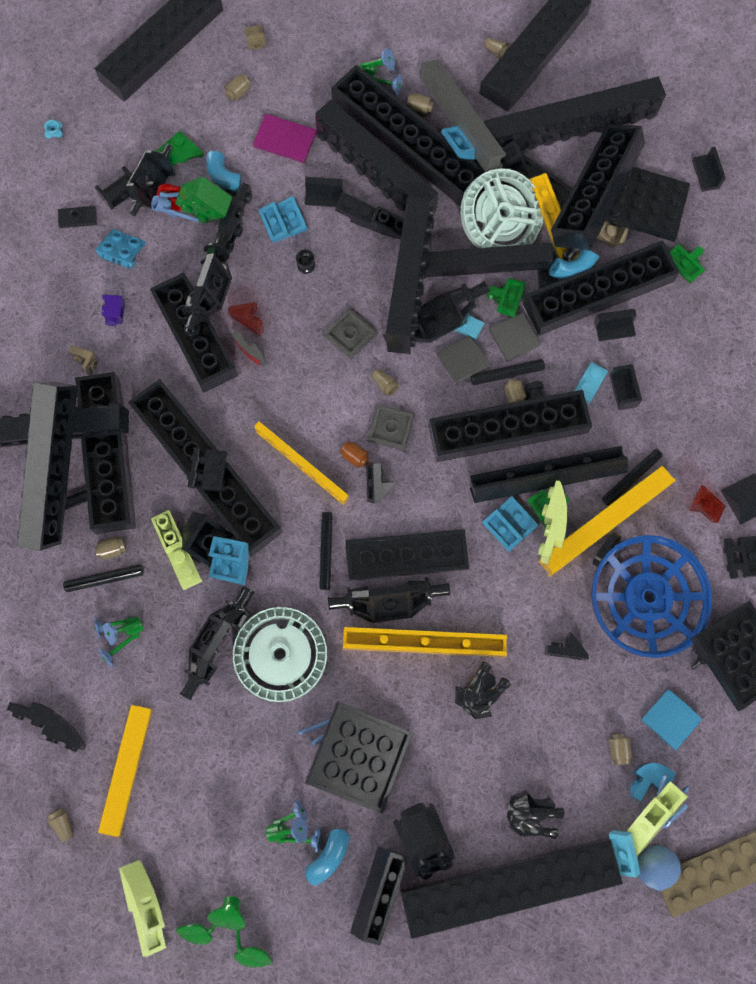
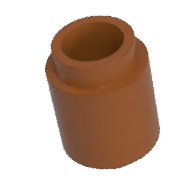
M349 440L340 450L342 458L356 468L364 467L370 459L368 457L369 452Z

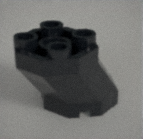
M418 803L402 811L400 814L402 818L399 822L397 818L394 821L396 831L415 876H420L422 880L431 878L438 871L450 869L453 866L452 860L455 858L437 811L431 803H428L429 807H425L424 803Z

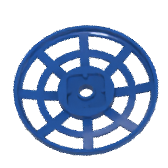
M654 535L636 536L614 546L605 554L594 573L591 586V600L596 619L610 640L632 654L658 658L680 653L693 644L690 638L704 630L709 621L712 609V592L707 574L692 552L674 540ZM643 543L642 555L629 558L622 564L614 556L617 551L626 546ZM651 543L667 546L678 552L681 557L672 564L662 557L650 555ZM608 561L615 571L609 580L607 593L597 592L599 575ZM642 561V573L632 577L625 568L633 563ZM650 561L665 566L667 570L662 576L650 572ZM687 562L696 572L702 592H689L686 579L679 571ZM620 575L627 583L624 593H613L615 582ZM673 575L679 581L682 593H673L668 583ZM646 591L652 593V602L645 600L644 594ZM703 600L700 619L696 628L691 631L683 624L689 612L690 601ZM597 601H608L610 612L618 623L612 632L606 627L601 618ZM614 601L625 602L629 612L623 619L617 613ZM673 601H683L678 619L669 612ZM634 618L645 621L646 633L636 631L628 625ZM664 618L671 624L664 631L658 633L654 631L653 621ZM625 630L635 637L647 639L649 651L632 648L621 642L618 638ZM676 630L687 637L682 643L664 651H658L656 639L669 636Z

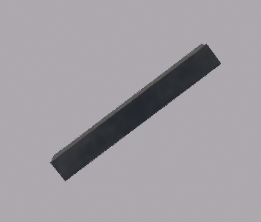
M551 243L429 252V261L426 262V278L550 269L551 262L553 261Z
M622 446L470 475V492L474 503L549 489L551 486H555L556 481H560L561 485L564 486L628 473V458L624 456Z

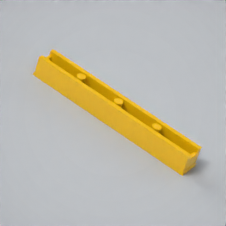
M662 465L566 538L562 548L554 547L549 564L542 563L541 559L539 563L547 571L548 576L551 577L668 488L676 479Z
M344 627L343 650L506 657L507 635Z

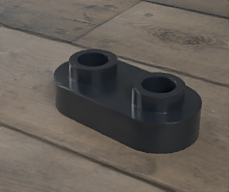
M613 532L595 555L592 564L598 567L605 554L614 546L623 542L621 541L622 536Z

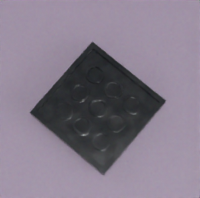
M633 166L606 221L675 242L690 183Z
M748 601L690 638L737 711L745 709L756 701V609Z
M337 701L305 783L376 812L383 813L413 733Z

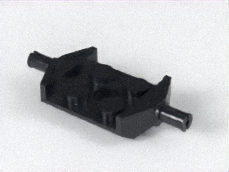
M166 144L162 153L146 150L126 185V191L134 203L129 211L130 215L136 217L140 207L152 209L151 202L153 197L157 195L158 187L161 184H165L169 176H175L169 160V155L173 150L170 144ZM146 175H147L148 178H149L148 184H146V179H145Z

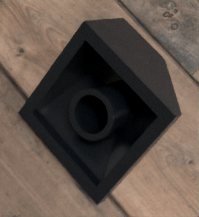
M193 511L183 527L182 550L208 567H211L213 557L208 555L213 536L231 539L233 534L206 515Z

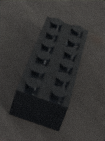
M182 273L150 288L203 393L237 377L236 368L210 319L206 322H199L195 334H189L184 330L188 318L183 314L182 309L187 303L188 295L194 291L186 274Z

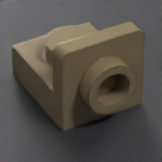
M262 25L244 28L249 50H258L266 46Z
M605 221L597 238L607 246L614 248L626 241L629 229L627 227L619 229L612 223Z
M71 345L68 352L73 357V360L83 364L82 370L87 375H90L91 371H95L97 367V357L93 352Z

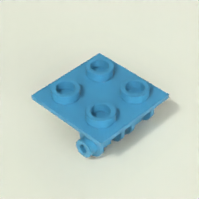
M112 229L97 246L95 252H98V256L101 259L111 261L112 263L116 260L117 265L121 262V265L128 269L134 268L135 261L133 259L145 246L146 241Z

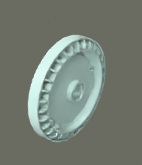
M510 169L490 170L473 180L464 193L460 213L464 231L477 248L530 245L535 241L541 230L543 217L540 213L541 209L537 204L539 200L536 201V193L532 189V187L535 188L532 182L524 175ZM500 181L507 182L515 186L524 195L525 199L515 188L508 185H503ZM484 186L485 191L479 196V198H478V200H477V202H476V206H475V216H474V203H475V200H476V197H477L479 191H480V190L482 189V187ZM500 209L504 211V217L501 216ZM476 221L482 223L483 229L481 231L479 230ZM526 224H528L525 234L515 244L500 245L494 243V241L506 242L515 239L523 232Z
M286 607L269 608L252 616L240 629L233 647L234 668L241 683L252 694L271 702H288L309 693L321 679L327 662V646L318 625L308 615L299 610ZM272 620H290L284 629L278 628L277 624L263 628L254 637L251 646L246 647L253 632L261 625ZM294 622L301 625L299 629L293 626ZM304 629L308 630L316 647L315 664L306 679H304L303 674L310 664L311 648L306 636L303 634ZM279 649H283L286 652L282 660L275 658V652ZM245 652H249V660H245ZM251 664L254 673L264 682L276 686L289 685L291 689L277 691L260 686L250 676L246 665ZM300 679L302 683L295 687L293 682Z

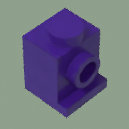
M103 295L102 299L105 305L102 306V316L105 318V324L109 326L123 324L125 310L123 297Z

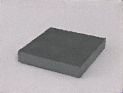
M348 308L323 336L352 360L377 332Z
M520 313L515 318L507 319L489 329L507 362L541 346L524 313Z
M470 336L437 352L438 359L456 384L489 366V361Z
M377 404L367 442L405 451L415 414Z

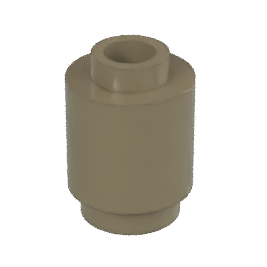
M244 74L236 75L224 87V93L229 100L238 101L249 90L251 82Z
M414 93V95L409 94L407 106L415 113L428 115V112L432 113L434 101H431L432 97Z
M512 379L506 382L503 389L508 403L527 400L522 381Z
M114 536L98 541V546H95L97 557H102L103 561L123 555V552L127 551L122 536Z
M613 734V739H608L611 760H614V765L631 764L630 758L633 757L630 737H625V734Z

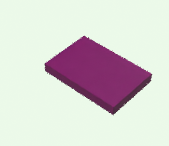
M265 114L253 142V147L305 163L317 130Z

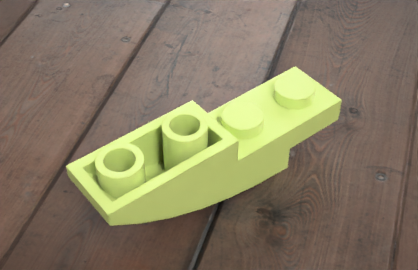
M556 481L555 486L550 487L547 498H550L549 505H544L542 516H545L544 524H547L544 533L547 539L545 543H541L538 554L541 555V562L549 564L554 546L562 548L566 532L567 505L560 481Z
M170 510L151 518L182 589L186 590L202 582L192 556L182 550V535Z
M671 781L650 802L626 831L632 832L637 856L688 798Z
M138 860L120 867L119 871L128 910L133 912L142 955L148 957L166 948L162 928L165 925L150 879L141 861Z

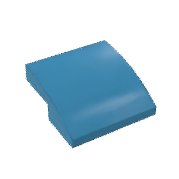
M458 125L442 129L441 133L458 157L476 159L474 147Z
M294 196L278 204L272 202L258 210L273 243L309 230Z
M513 496L482 522L508 552L539 526Z
M213 536L208 555L213 557L208 577L245 585L249 560L248 543Z
M668 689L641 720L658 734L662 741L676 751L701 723L702 718Z

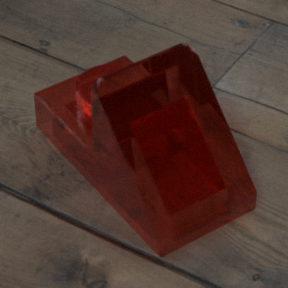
M256 302L230 306L227 309L231 318L259 337L264 332L263 322L256 316H253L258 310Z
M701 485L691 503L689 511L701 512L711 522L718 523L726 506L705 486Z

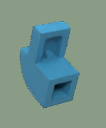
M658 763L641 764L632 772L639 778L631 783L629 787L631 793L629 796L636 801H641L650 785L658 789L662 776L666 774L665 788L670 781L672 782L676 773Z

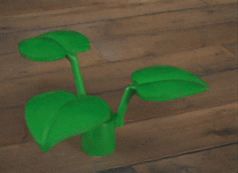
M226 896L222 907L209 913L208 920L212 923L210 928L206 929L200 924H188L175 930L181 938L197 945L210 943L213 939L211 933L216 926L236 930L237 950L239 952L234 954V959L238 963L250 968H259L273 962L270 955L260 948H242L240 930L245 928L246 922L239 912L241 900L234 896Z

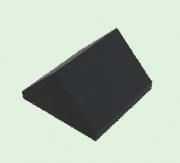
M755 473L721 490L740 524L756 517Z

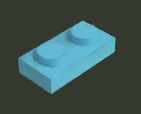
M593 362L590 363L575 391L583 390L586 403L590 404L608 370Z
M611 831L609 838L613 845L620 874L622 876L638 877L641 873L632 832Z

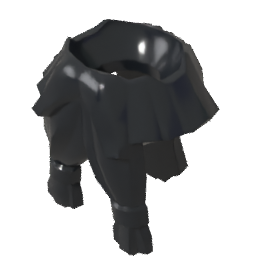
M482 661L476 675L471 679L467 687H455V704L462 707L474 719L492 717L489 710L490 707L511 685L507 678L502 677L495 686L496 677L489 673L492 667L485 661Z
M527 789L511 795L507 819L510 824L509 828L513 829L519 836L524 837L526 835H542L552 839L559 837L558 828H546L540 822L554 817L563 819L565 814L564 808L555 809V802L550 798L542 800L533 799Z

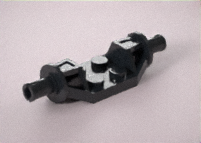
M223 232L216 234L214 243H207L204 246V255L200 261L203 265L195 290L188 295L187 303L183 306L182 312L188 318L184 330L189 334H195L199 322H206L210 316L220 311L223 307L232 280L227 263L230 252L225 247L228 236Z
M483 281L471 289L467 288L464 283L461 285V288L446 292L423 304L421 312L418 313V328L420 332L415 333L416 342L431 343L463 326L471 311L476 308L475 299L490 292L486 282ZM467 300L469 303L460 311L458 306Z
M424 578L422 581H408L407 586L368 590L367 586L351 590L350 587H347L346 596L328 597L329 611L347 608V610H350V616L355 614L370 623L408 619L414 617L426 605L431 606L433 597L450 596L449 583L431 585L428 578ZM425 593L424 597L413 603V597ZM354 602L366 603L367 609L354 605Z
M243 586L235 601L231 602L226 599L225 603L228 605L209 615L189 649V671L186 669L183 671L188 674L189 679L180 695L192 700L200 684L210 685L209 680L218 667L209 661L216 655L221 640L225 639L228 635L229 627L240 630L246 617L251 615L247 611L246 606L255 593L253 590Z

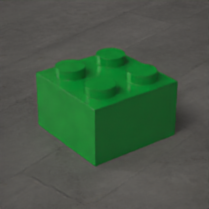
M202 176L182 184L175 204L181 207L182 211L198 218L199 222L207 223L226 216L232 196Z

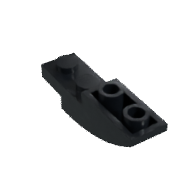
M244 182L236 197H232L226 216L219 220L218 232L227 234L228 240L225 247L230 253L234 249L236 237L239 238L243 232L240 219L244 215V207L246 204H250L253 197L250 185Z
M344 192L342 193L335 211L349 217L351 223L388 237L401 239L403 218L380 206L376 209Z
M15 702L9 703L6 710L13 712L12 717L20 720L28 718L32 720L30 724L42 728L44 725L41 734L47 736V741L58 744L59 741L65 743V748L77 752L78 749H85L86 745L75 728L49 707L38 702H32L30 708Z

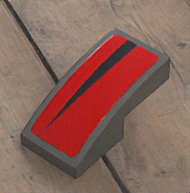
M240 331L233 334L235 343L250 360L262 367L266 365L265 359L256 343L248 346Z

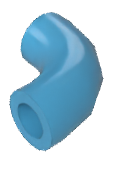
M218 151L208 152L206 157L207 172L213 182L222 189L238 192L241 187V174L233 173L226 169L224 163L225 156Z
M581 250L578 257L573 261L557 258L552 263L549 274L558 279H566L593 268L599 255L589 250Z
M334 829L330 832L327 844L320 856L305 869L306 879L311 885L317 886L321 884L340 866L350 841L348 832L341 829Z

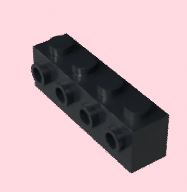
M380 846L377 848L350 933L361 941L379 946L381 945L408 857Z

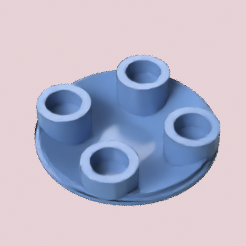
M652 846L645 849L638 857L641 873L639 878L648 887L657 891H663L673 886L679 879L681 865L676 854L670 849L663 846Z

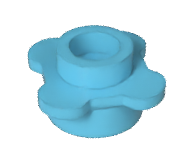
M55 120L47 121L44 124L46 130L44 133L47 139L62 137V123Z

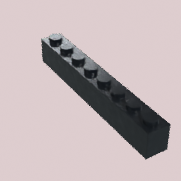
M109 403V406L91 405V408H75L72 440L129 433V410L121 406L120 403ZM19 414V417H1L0 448L28 445L29 414Z

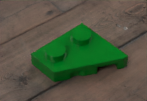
M178 131L156 150V152L162 153L166 144H170L173 147L169 155L172 166H175L177 163L188 162L189 159L202 158L204 156V152L181 131Z

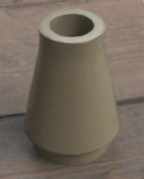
M491 37L484 44V47L498 59L510 47L509 43Z
M376 369L372 373L371 377L384 395L391 396L398 390L399 384L393 377L380 369Z
M63 807L47 815L49 820L47 823L58 835L61 842L74 836L68 812H65Z

